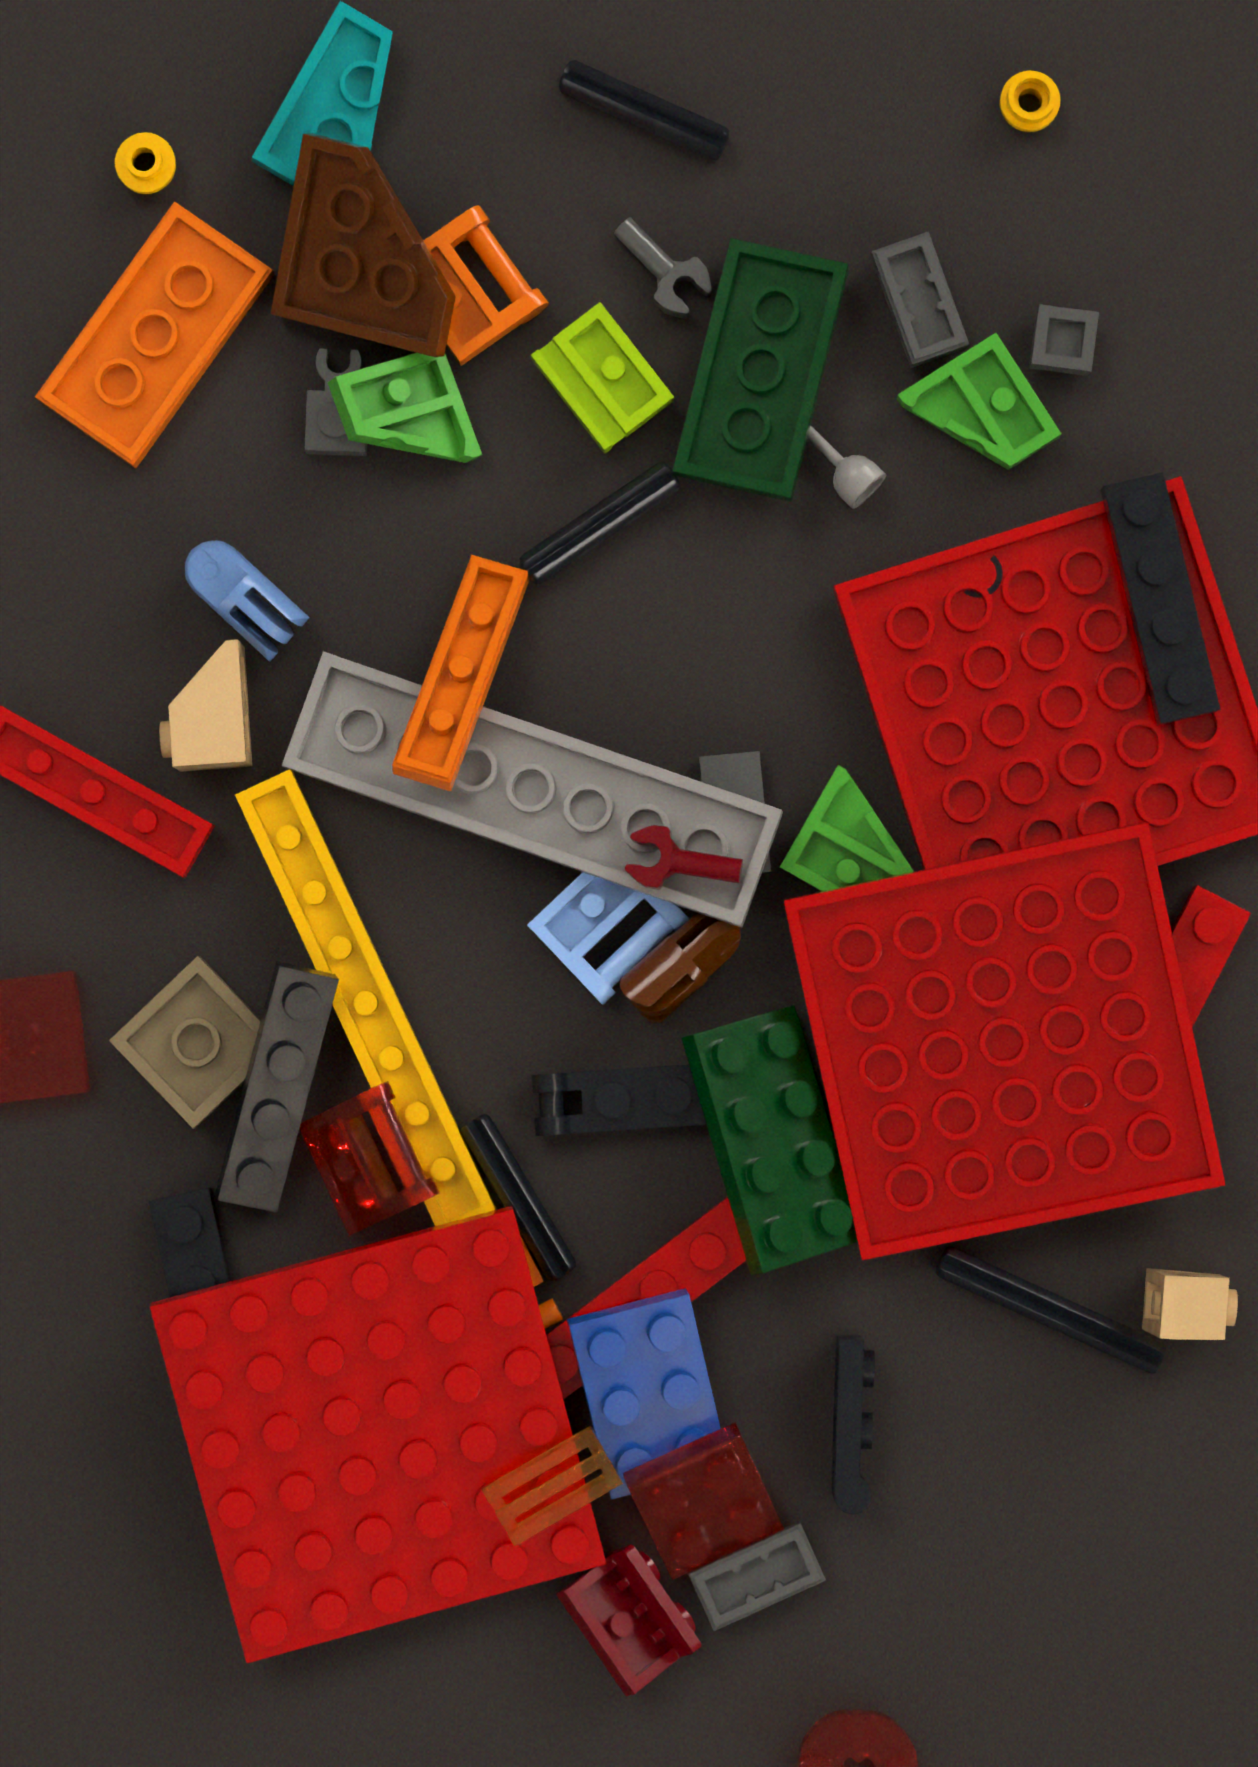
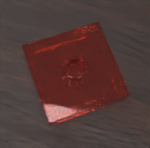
M76 971L0 980V1104L90 1092Z

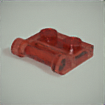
M389 1081L373 1087L300 1124L299 1129L349 1236L440 1194L433 1176L428 1179L426 1178L392 1105L391 1100L395 1099L396 1096ZM366 1112H369L404 1187V1190L400 1192L397 1191L362 1116Z

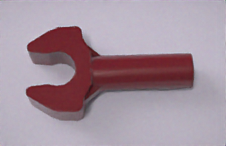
M648 826L630 835L633 842L645 846L653 845L661 852L660 860L655 866L644 867L637 864H627L625 866V871L646 888L660 890L664 881L676 873L738 884L740 882L743 859L679 849L671 839L672 833L670 829L665 826Z

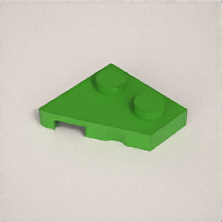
M414 353L336 376L328 382L347 438L350 441L463 463L474 461L482 456L446 354L442 357H431Z
M840 765L836 767L780 865V868L820 891L915 872L848 771Z

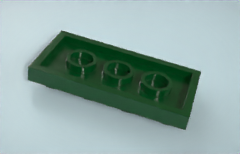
M730 238L673 467V473L676 476L792 502L849 273L848 263Z
M795 1005L682 1037L685 1053L750 1274H763L858 1242L839 1154Z

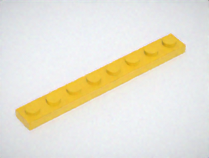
M289 769L235 794L315 969L336 974L339 979L332 1005L434 1225L438 1226L497 1210L293 771Z

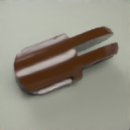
M701 913L695 914L671 936L668 935L621 978L620 989L644 1019L651 1023H661L694 992L701 988L709 980L708 977L734 954L741 940L740 928Z

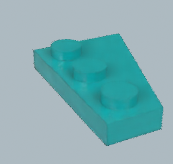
M340 0L255 150L251 162L294 186L303 134H317L365 146L371 151L393 31Z

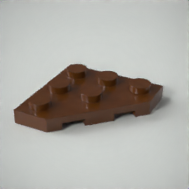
M303 134L271 314L431 357L444 356L456 296L371 151L365 146L317 134Z

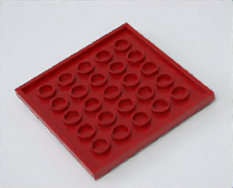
M1182 476L1165 482L1221 709L1215 713L1157 726L1103 501L834 585L833 591L923 870L1142 822L1149 823L1158 866L1258 835V708ZM993 556H996L1002 566L1003 576L997 590L989 594L987 589L994 584L997 575L995 565L991 561ZM966 590H972L982 597H971L965 594Z
M1148 822L784 900L862 1260L1226 1185Z
M512 1206L151 1302L152 1318L246 1663L607 1564Z

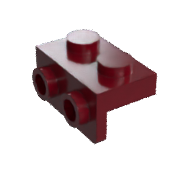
M632 1544L609 1552L605 1555L606 1565L586 1570L556 1594L626 1697L636 1694L679 1658L691 1655L702 1647L701 1642L694 1633L696 1627L691 1615L682 1605L672 1601L659 1582L660 1573L653 1560L644 1552L637 1550Z

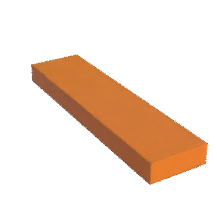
M471 555L392 764L394 775L452 791L529 583L528 571Z

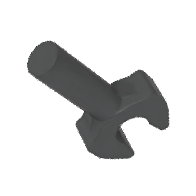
M631 217L622 222L615 230L614 235L657 278L654 304L663 313L683 319L689 317L688 306L681 298L676 296L673 290L680 281H689L705 297L711 296L712 287L707 267L698 257H692L684 262L673 261Z

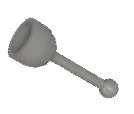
M810 426L807 439L836 467L833 476L836 492L852 509L857 508L879 488L886 478V473L865 456L851 455L843 458Z

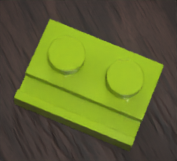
M601 302L554 336L552 341L543 348L537 349L531 354V360L604 454L610 451L624 437L627 438L674 402L672 393Z

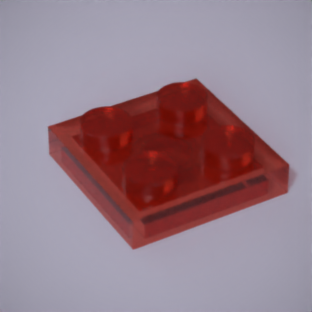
M736 1422L623 1473L627 1487L672 1580L784 1529Z

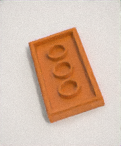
M174 201L38 391L35 398L136 469L275 275L273 269Z

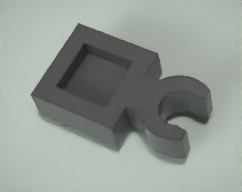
M320 348L316 355L315 364L320 378L325 383V390H307L306 454L367 456V444L348 440L328 386V382L336 376L363 369L360 353L358 350H351L349 368L342 373H335L328 368L329 353L327 349Z

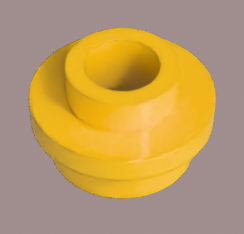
M1029 70L1015 74L1005 83L1000 95V110L1004 119L1009 125L1023 132H1036L1046 128L1053 122L1060 108L1061 99L1058 87L1050 77L1038 71ZM1025 94L1034 95L1040 102V108L1034 112H1027L1020 107L1018 99Z
M137 133L128 137L118 148L115 157V168L120 180L128 189L140 194H152L164 189L171 182L176 171V158L171 146L162 137L153 133ZM142 153H151L155 156L153 167L147 171H140L134 167L135 159Z

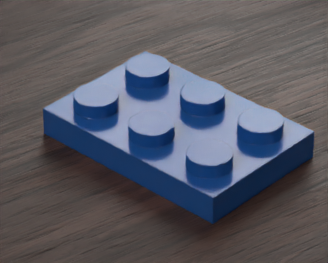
M686 1288L567 1319L611 1500L730 1468L691 1299Z

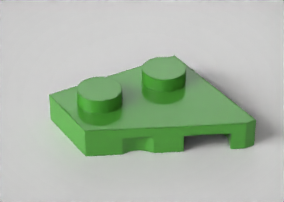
M997 333L989 336L902 391L896 398L904 409L1007 470L1054 442L1062 434Z

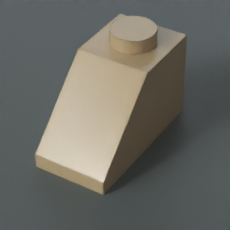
M238 639L225 640L168 705L169 721L160 722L159 733L163 758L172 757V767L180 772L252 767L245 647Z
M1146 1268L1143 1330L1161 1339L1225 1340L1226 1326L1235 1325L1238 1308L1237 1290L1229 1289L1228 1277L1220 1274Z

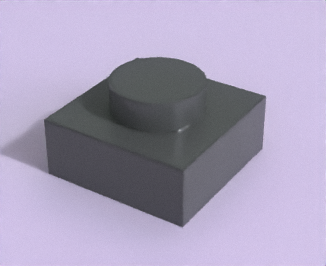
M1039 304L1036 309L1029 368L1089 376L1092 372L1099 312Z

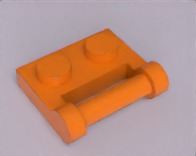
M479 205L468 209L423 240L456 296L446 346L460 366L521 324H525L538 316L549 305V302L539 288L532 290L487 227L490 219ZM469 241L512 303L500 312L495 308L453 249L461 242Z

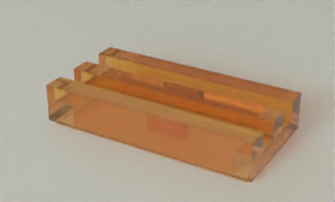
M589 1426L482 1489L501 1525L506 1529L508 1537L513 1545L516 1546L623 1483L592 1427ZM589 1448L592 1456L513 1502L505 1503L502 1496L583 1449ZM598 1469L602 1470L603 1474L520 1523H517L515 1517Z

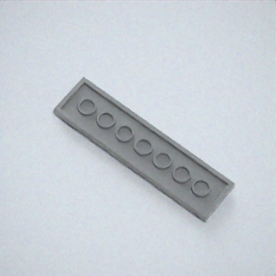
M323 651L282 766L286 769H291L297 773L726 923L743 927L783 814L781 809L486 707H482L451 792L394 775L392 764L422 685ZM648 826H665L670 829L672 833L671 839L679 849L743 859L740 882L738 884L676 873L664 881L660 890L646 888L625 871V866L627 864H637L644 867L655 866L660 860L661 852L653 845L645 846L633 842L630 835Z

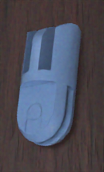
M217 540L202 542L188 554L184 568L186 580L192 590L269 662L278 654V649L238 610L241 609L263 631L282 644H287L294 636V632L287 622L255 593L256 591L264 596L292 623L303 626L310 618L231 545Z

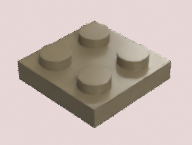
M197 956L109 1041L193 1129H196L245 1082L261 1019L201 956Z

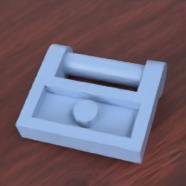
M582 872L527 926L603 1005L616 993L612 988L621 978L651 952L673 930L676 932L689 918L675 904ZM645 899L656 913L603 964L594 970L583 957Z

